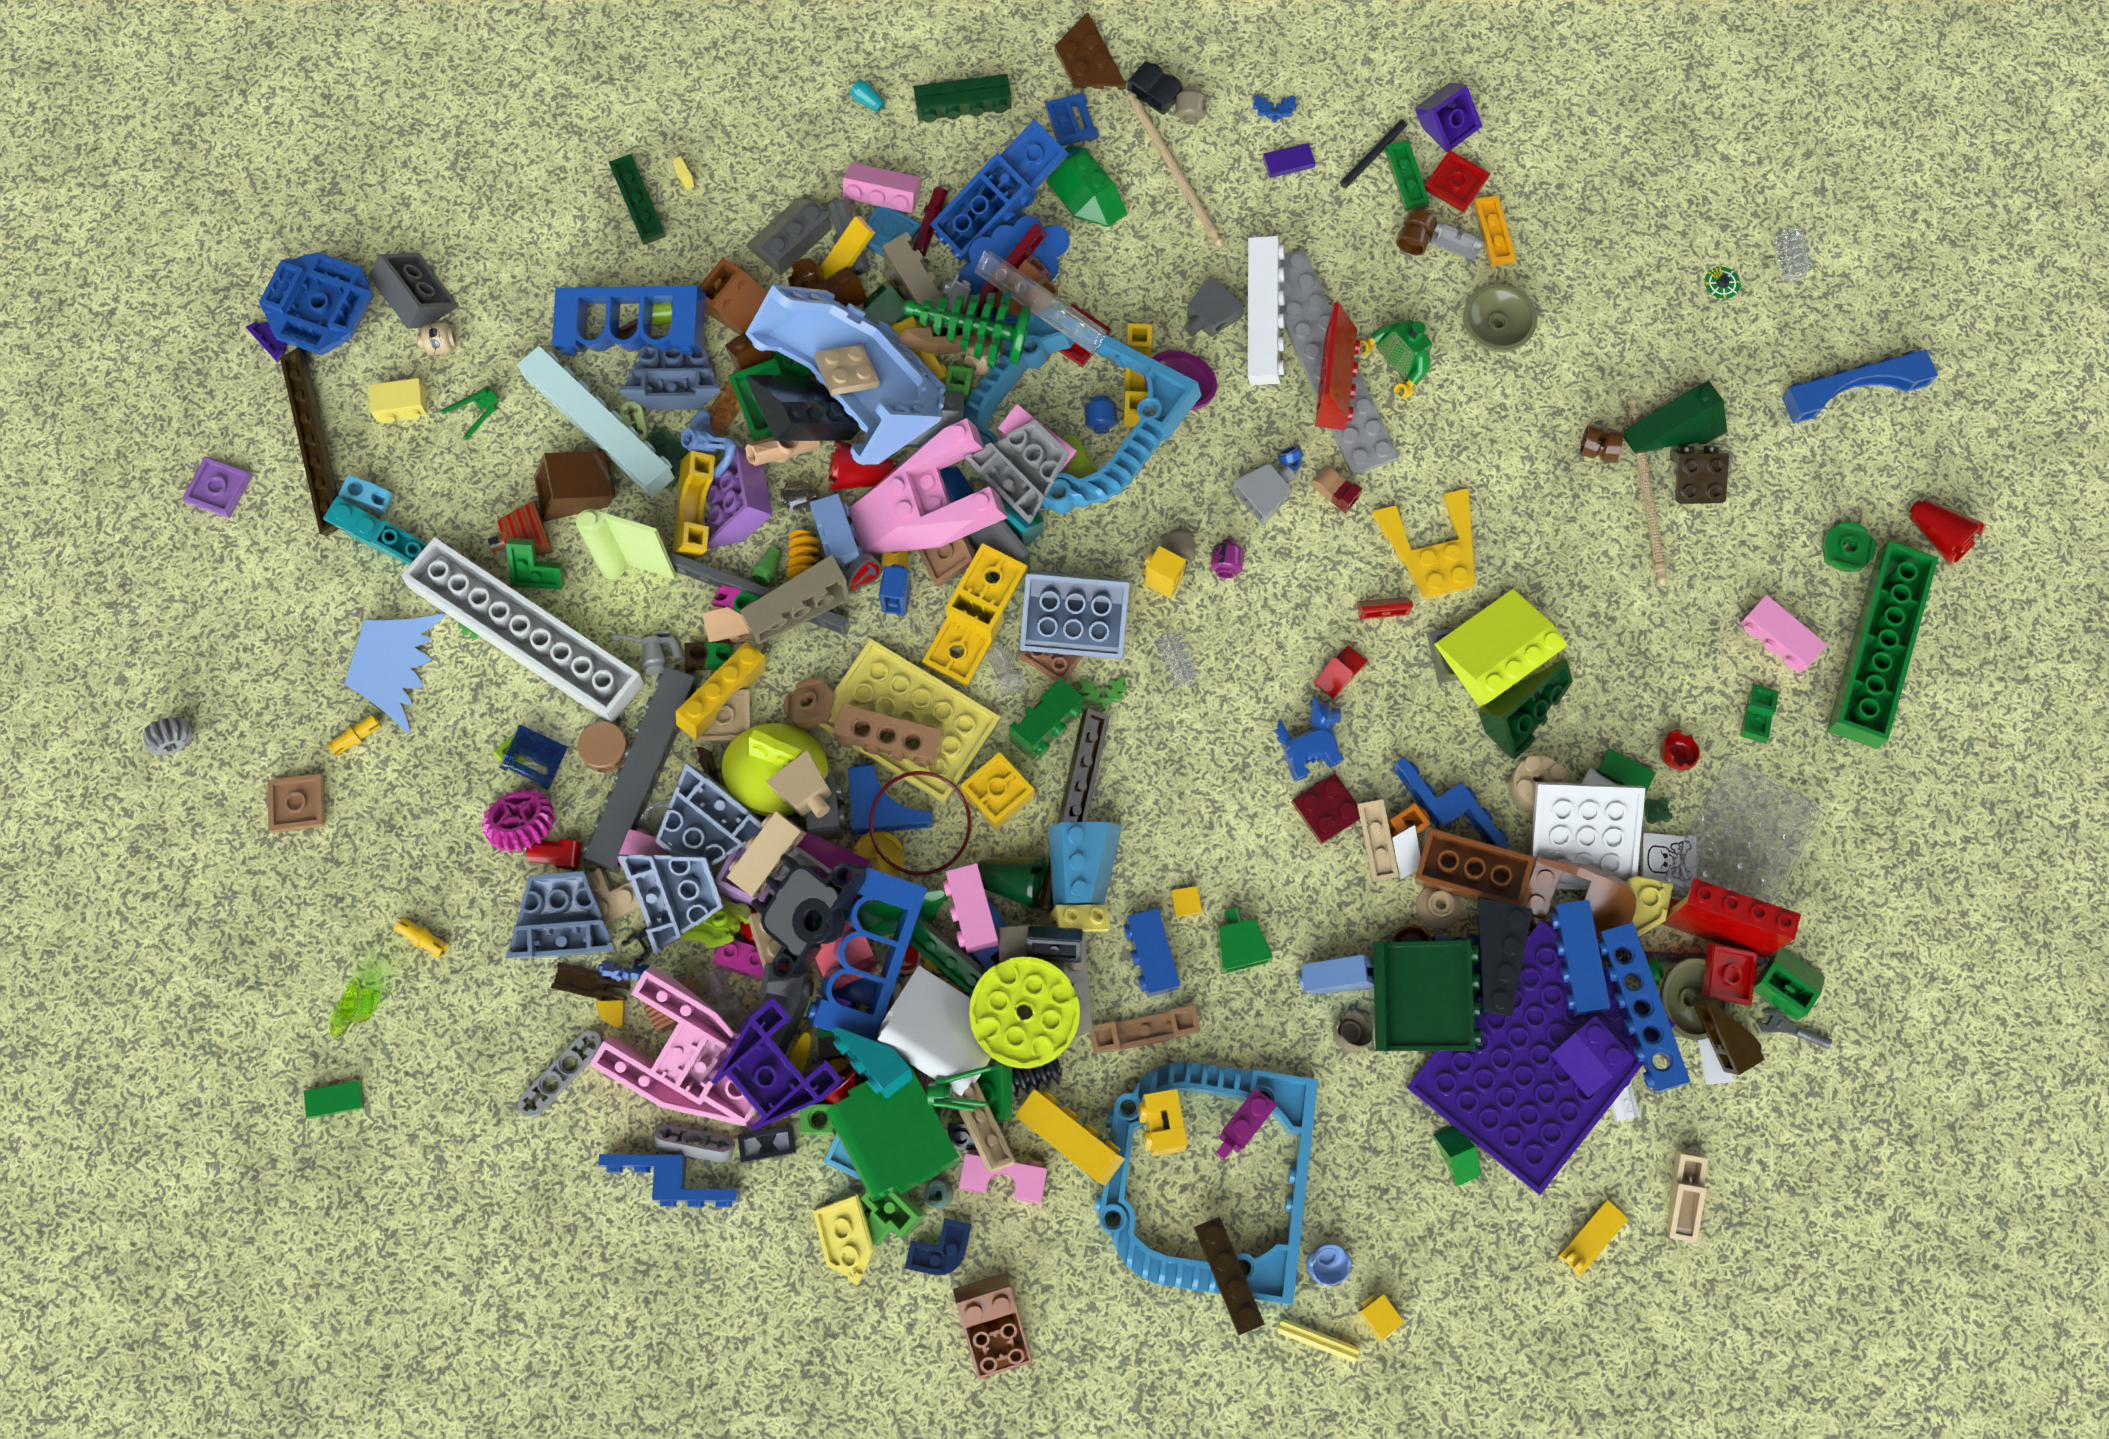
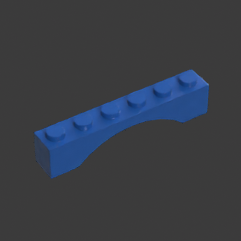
M1912 350L1898 358L1891 356L1882 359L1876 364H1862L1855 370L1848 371V369L1838 371L1830 377L1823 375L1814 378L1808 383H1794L1788 387V391L1784 394L1782 400L1794 424L1816 418L1830 399L1851 388L1865 385H1882L1908 392L1929 386L1938 374L1927 350L1919 352Z

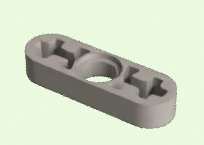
M668 1124L656 1128L654 1135V1146L663 1152L714 1162H726L733 1156L734 1142L725 1135ZM690 1141H697L701 1144L697 1146H692L687 1143Z

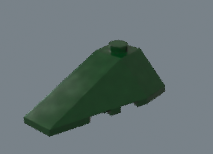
M886 280L863 302V311L866 312L864 317L875 323L881 320L891 326L895 322L903 321L908 316L904 313L905 301Z
M1708 380L1624 430L1623 438L1635 454L1658 451L1664 447L1671 446L1679 448V446L1698 443L1699 445L1707 444L1727 433L1724 401Z
M1563 659L1501 693L1478 711L1484 732L1511 759H1516L1532 745L1536 739L1532 734L1539 724L1544 726L1548 720L1546 717L1547 711L1551 705L1559 704L1572 684L1573 679L1567 660Z

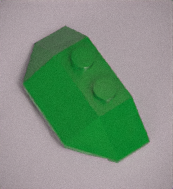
M1072 144L1066 147L1065 150L1069 155L1047 177V184L1073 217L1090 223L1101 224L1103 227H1109L1125 217L1127 211L1114 182L1088 150Z

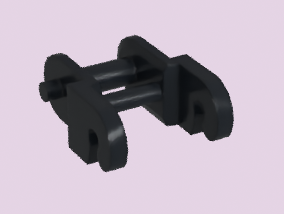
M647 926L638 935L633 933L628 937L627 941L624 940L621 943L625 947L634 940L640 942L644 948V953L640 955L641 958L634 960V963L637 965L650 957L649 952L653 950L651 945L647 947L642 940L647 935Z

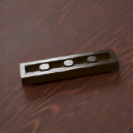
M1220 1216L1193 1227L1237 1335H1242L1265 1325Z

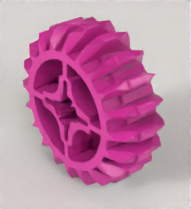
M516 788L514 793L509 794L506 792V796L502 798L497 797L496 803H489V810L484 811V818L481 820L483 833L493 847H497L501 852L507 850L509 853H512L516 849L521 853L523 848L528 847L531 849L533 844H541V838L549 837L548 831L554 829L553 822L556 821L554 808L544 793L540 794L537 789L530 791L528 788H525L521 792Z

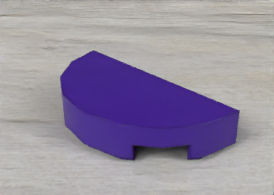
M254 322L246 326V329L278 363L280 358L285 355L287 343L275 338L268 323L258 324V322Z

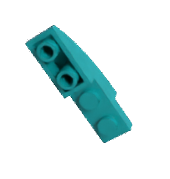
M336 496L323 518L328 523L347 532L346 535L408 565H411L428 545L391 523L375 518Z

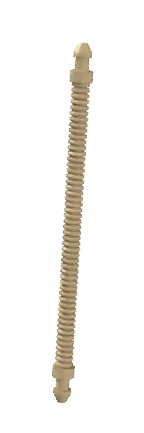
M1129 91L1127 99L1132 103V110L1138 115L1205 230H1207V236L1209 239H1213L1215 246L1222 248L1223 239L1219 237V230L1209 219L1208 214L1143 108V103L1141 100H1137L1134 92Z
M1633 396L1629 397L1627 402L1630 408L1628 410V417L1630 418L1631 426L1639 422L1641 416L1640 409L1637 408V400ZM1646 452L1636 453L1655 563L1654 572L1658 575L1657 582L1659 585L1666 586L1668 581L1665 575L1667 566L1664 562Z

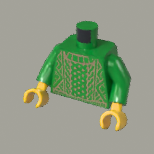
M1407 320L1404 323L1400 321L1388 322L1373 332L1370 339L1360 340V345L1363 343L1366 345V351L1360 355L1370 353L1373 350V345L1377 343L1376 349L1402 378L1407 381L1406 383L1397 384L1394 388V393H1399L1404 388L1405 392L1401 398L1412 396V386L1414 384L1417 386L1431 367L1430 351L1432 342L1424 334L1426 330L1425 325L1419 321Z

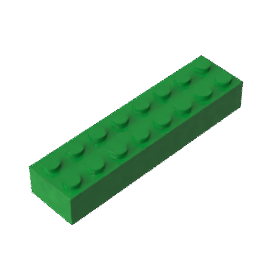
M1890 540L1877 552L1827 732L1875 749L1889 740L1939 557Z

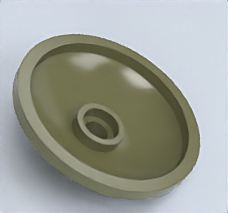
M1490 284L1479 288L1469 297L1463 311V323L1468 335L1479 346L1495 352H1509L1521 348L1531 339L1537 326V312L1531 299L1521 290L1506 284ZM1493 324H1499L1500 328L1494 327Z
M1688 958L1677 962L1668 970L1660 987L1659 995L1666 1015L1676 1023L1672 1031L1685 1039L1703 1040L1708 1038L1691 1001L1695 997L1704 998L1701 997L1706 961L1704 959ZM1710 999L1727 1014L1729 1013V1002Z

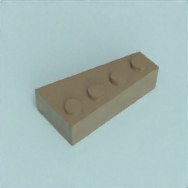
M908 232L882 246L885 265L883 273L889 282L893 281L896 284V291L903 300H912L923 304L925 298H933L932 306L935 307L940 297H946L947 294L943 293V290L939 292L940 286L932 271L927 273V268L923 261L924 258L920 251L916 250L914 252L911 248L910 241L912 239ZM929 320L927 327H931L932 336H939L933 332L934 321ZM943 326L940 336H943L948 328Z
M830 555L758 600L748 603L740 610L743 621L756 645H759L850 601L847 581L833 555Z

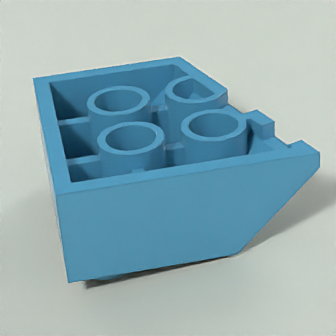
M1060 822L1048 827L1053 906L1104 905L1123 825L1112 822Z

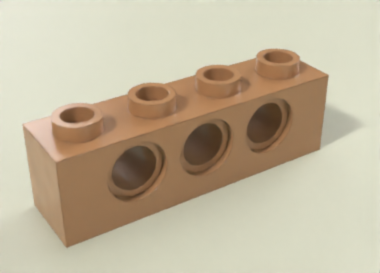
M845 704L841 705L833 730L834 739L841 746L852 748L855 745L862 747L865 752L870 754L885 753L888 754L889 758L897 761L908 759L913 761L915 765L928 768L929 765L936 767L944 740V733L941 729ZM860 727L870 729L866 735L856 734L857 729ZM891 733L895 738L890 742H884L881 740L882 736ZM911 740L920 742V745L915 749H910L906 746Z

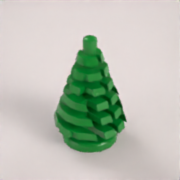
M1004 291L996 322L992 321L996 292L988 293L981 318L977 317L981 294H972L966 314L962 313L965 295L956 296L952 311L947 310L948 296L940 297L938 307L932 306L933 298H925L923 304L907 300L904 305V313L910 316H920L919 323L927 327L929 320H933V332L939 336L944 323L949 324L946 340L954 344L959 327H962L963 334L960 349L965 352L969 350V343H971L973 332L978 331L973 357L979 361L983 357V349L986 346L988 334H991L992 344L989 348L987 366L994 370L1003 338L1009 339L1012 342L1010 362L1019 365L1032 306L1024 305L1021 307L1017 324L1015 325L1007 324V315H1009L1013 291Z

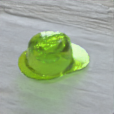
M353 977L332 1013L329 1026L332 1037L338 1038L343 1035L351 1023L368 1021L376 1010L381 997L380 992L362 985L358 977Z

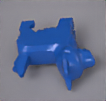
M1313 696V700H1310V731L1292 737L1282 720L1278 721L1277 729L1274 730V733L1278 735L1277 740L1283 745L1284 759L1290 766V774L1294 782L1307 778V775L1310 774L1309 769L1304 766L1305 763L1308 764L1310 761L1315 763L1316 760L1319 762L1323 759L1327 766L1331 768L1344 760L1343 755L1338 750L1334 725L1341 720V709L1330 708L1326 703H1319L1316 696Z

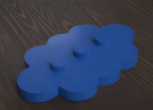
M1028 215L1019 217L1012 226L998 225L992 230L990 237H977L970 243L968 247L970 262L961 267L958 272L957 281L960 283L962 280L971 284L969 295L977 294L1035 223L1044 230L1047 237L1032 255L1051 274L1049 281H1052L1059 270L1056 257L1065 253L1069 247L1070 238L1068 232L1060 225L1051 224L1043 227L1040 220Z

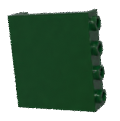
M1475 940L1373 941L1376 1051H1479V1045L1483 1044L1482 1028H1478V1017H1482L1481 1000L1477 1001V989H1481V975L1476 973V962H1480V947L1475 945Z

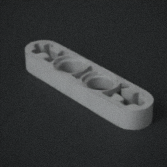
M590 1030L580 1034L522 1094L518 1101L519 1111L530 1118L538 1117L591 1063L603 1043L602 1037L595 1031ZM596 1037L594 1041L596 1047L594 1049L587 1048L583 1052L587 1056L585 1059L574 1051L577 1047L582 1051L587 1045L584 1042L585 1039L589 1038L592 1040ZM568 1057H576L578 1059L577 1068L573 1071H566L564 1069V1061ZM556 1077L559 1082L557 1089L547 1092L544 1088L546 1079ZM537 1089L548 1097L545 1101L542 1097L536 1101V1110H525L528 1107L526 1101L528 1099L535 1100L539 1096L535 1092Z

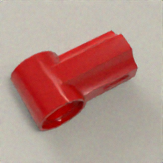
M559 839L558 842L541 840V844L535 843L531 849L526 847V861L529 863L554 865L561 869L578 870L582 843L569 839Z

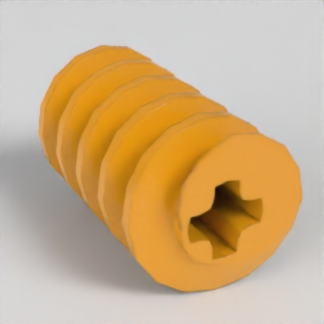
M806 530L790 532V541L788 543L790 549L788 551L789 560L787 561L789 569L786 572L788 577L786 582L820 562V559L815 557V555L820 554V549L813 546L820 545L821 540L814 537L813 533Z

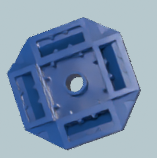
M316 252L293 260L292 258L281 260L259 303L277 340L319 355H324L330 350L340 347L344 342L353 337L374 295L362 267Z

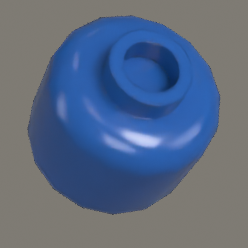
M1108 396L1091 397L1090 401L1085 404V425L1087 428L1094 430L1095 434L1109 433V429L1116 426V403L1110 400Z

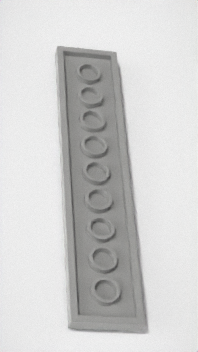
M1304 249L1286 254L1285 259L1281 260L1280 268L1284 267L1285 282L1280 283V291L1284 290L1285 305L1280 306V314L1284 313V328L1318 401L1324 337L1332 310ZM1359 369L1357 370L1356 377L1352 376V384H1356L1354 399H1350L1349 406L1354 407L1352 421H1347L1345 430L1330 429L1351 477L1398 460L1397 452Z

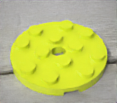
M1014 957L991 967L976 984L969 1006L970 1026L977 1043L996 1061L1015 1068L1039 1067L1059 1057L1073 1040L1080 1019L1078 996L1068 977L1053 964L1033 957ZM1027 1005L1030 1007L1032 1016L1029 1019L1021 1020L1017 1015V1008L1019 1006Z

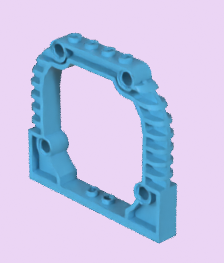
M1048 306L1030 316L1019 365L1012 364L1009 360L1012 342L1007 339L1003 344L1005 351L998 356L999 363L994 367V370L988 369L989 372L979 380V384L971 391L969 400L965 402L963 420L967 418L978 428L984 448L990 442L994 444L998 441L996 435L989 430V421L998 405L1028 368L1036 369L1045 364L1048 354L1071 348L1075 341L1093 349L1100 357H1108L1114 360L1118 366L1122 368L1127 367L1145 376L1148 386V397L1141 400L1137 406L1139 422L1110 461L1098 472L1081 479H1077L1064 472L1057 475L1040 507L1043 509L1049 508L1057 513L1064 514L1070 512L1074 506L1087 507L1091 503H1103L1108 498L1120 494L1127 485L1131 484L1133 478L1141 471L1142 466L1150 459L1151 454L1159 447L1161 441H1168L1201 397V392L1197 381Z
M1173 1062L1153 1069L1140 1079L1131 1093L1120 1095L1115 1102L1113 1112L1108 1111L1106 1128H1111L1109 1140L1121 1148L1118 1154L1124 1157L1125 1160L1106 1186L1103 1185L1102 1195L1096 1194L1094 1211L1099 1212V1226L1105 1233L1111 1235L1114 1247L1125 1265L1139 1277L1155 1284L1220 1294L1207 1262L1167 1256L1150 1250L1134 1234L1135 1212L1131 1204L1124 1197L1133 1131L1141 1128L1144 1124L1139 1121L1137 1106L1141 1103L1144 1094L1177 1089L1178 1092L1188 1091L1245 1101L1251 1092L1257 1088L1277 1104L1270 1115L1279 1122L1287 1134L1298 1136L1295 1165L1289 1168L1288 1183L1292 1184L1291 1195L1286 1196L1285 1211L1289 1212L1286 1244H1275L1270 1250L1256 1259L1246 1253H1239L1236 1256L1238 1260L1245 1261L1249 1266V1272L1245 1278L1255 1300L1293 1305L1318 1079L1259 1070L1248 1071L1194 1062ZM1124 1102H1131L1135 1106V1112L1132 1115H1125L1122 1113L1120 1105ZM1109 1212L1117 1213L1120 1217V1224L1116 1227L1108 1226L1105 1222V1215Z

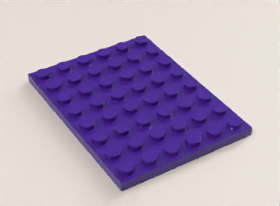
M1542 920L1527 937L1512 1017L1507 1019L1482 1013V1017H1478V1028H1482L1483 1044L1479 1045V1051H1435L1406 1088L1454 1128L1466 1135L1475 1145L1538 1196L1541 1195L1643 1066V1062H1638L1635 1056L1633 1046L1636 1045L1633 1034L1629 1035L1624 1024V1019H1627L1624 1008L1620 1009L1617 1005L1615 993L1618 991L1615 983L1609 981L1606 969L1603 968L1611 1008L1607 1012L1574 1016L1573 1009H1568L1566 993H1570L1568 982H1563L1561 975V966L1565 965L1563 955L1558 956L1555 942L1556 939H1559V934ZM1481 994V996L1477 999V1001L1481 1000V1003H1482V994ZM1634 1003L1636 1013L1639 1015H1646L1648 1013V1008L1644 1003ZM1597 1016L1631 1054L1634 1060L1590 1097H1587L1551 1056V1053L1587 1022ZM1668 1018L1672 1029L1676 1023ZM1644 1029L1643 1035L1647 1041H1657V1034L1653 1029Z

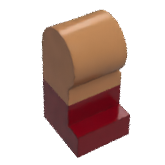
M1325 466L1311 481L1316 491L1345 514L1359 499L1363 489L1356 483L1351 484L1328 466Z

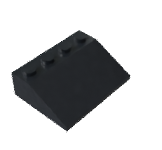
M747 375L745 377L775 441L851 440L861 430L858 425L859 423L845 412L843 405L830 395L827 387L820 383L816 376Z

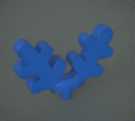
M1255 95L1253 109L1258 110V116H1266L1269 119H1273V123H1276L1277 119H1281L1283 116H1292V111H1295L1297 107L1295 103L1296 97L1290 96L1288 100L1285 97L1282 98L1281 104H1276V111H1272L1274 104L1269 103L1267 105V97L1262 99L1259 95Z
M604 960L602 964H599L598 971L601 972L602 976H611V978L617 981H625L630 978L640 979L644 971L649 968V965L639 966L635 964L632 969L625 967L622 970V967L617 966L616 962L610 963Z

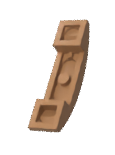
M931 327L908 328L898 338L899 343L925 353L956 354L964 352L960 349L962 335L956 336L954 344L946 340L947 336L933 337ZM978 331L973 332L971 343H969V347L974 345L977 341Z
M1195 1005L1171 1009L1160 1014L1116 1023L1113 1021L1092 1026L1093 1031L1090 1032L1093 1052L1098 1054L1165 1042L1201 1031Z

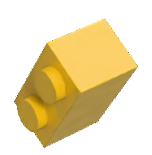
M1159 546L1156 552H1150L1145 560L1144 565L1146 567L1143 571V575H1145L1144 585L1171 599L1183 579L1186 559Z

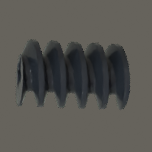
M1058 1057L1045 1065L1031 1069L1012 1067L1013 1095L1019 1097V1088H1022L1025 1094H1029L1030 1085L1035 1090L1040 1091V1082H1043L1048 1089L1050 1088L1051 1079H1054L1057 1085H1061L1062 1073Z

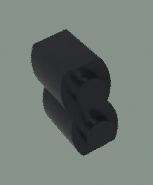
M1145 61L1128 80L1127 90L1134 92L1139 100L1146 102L1151 108L1165 115L1176 103V96L1183 90V86L1175 76L1164 74L1157 64Z

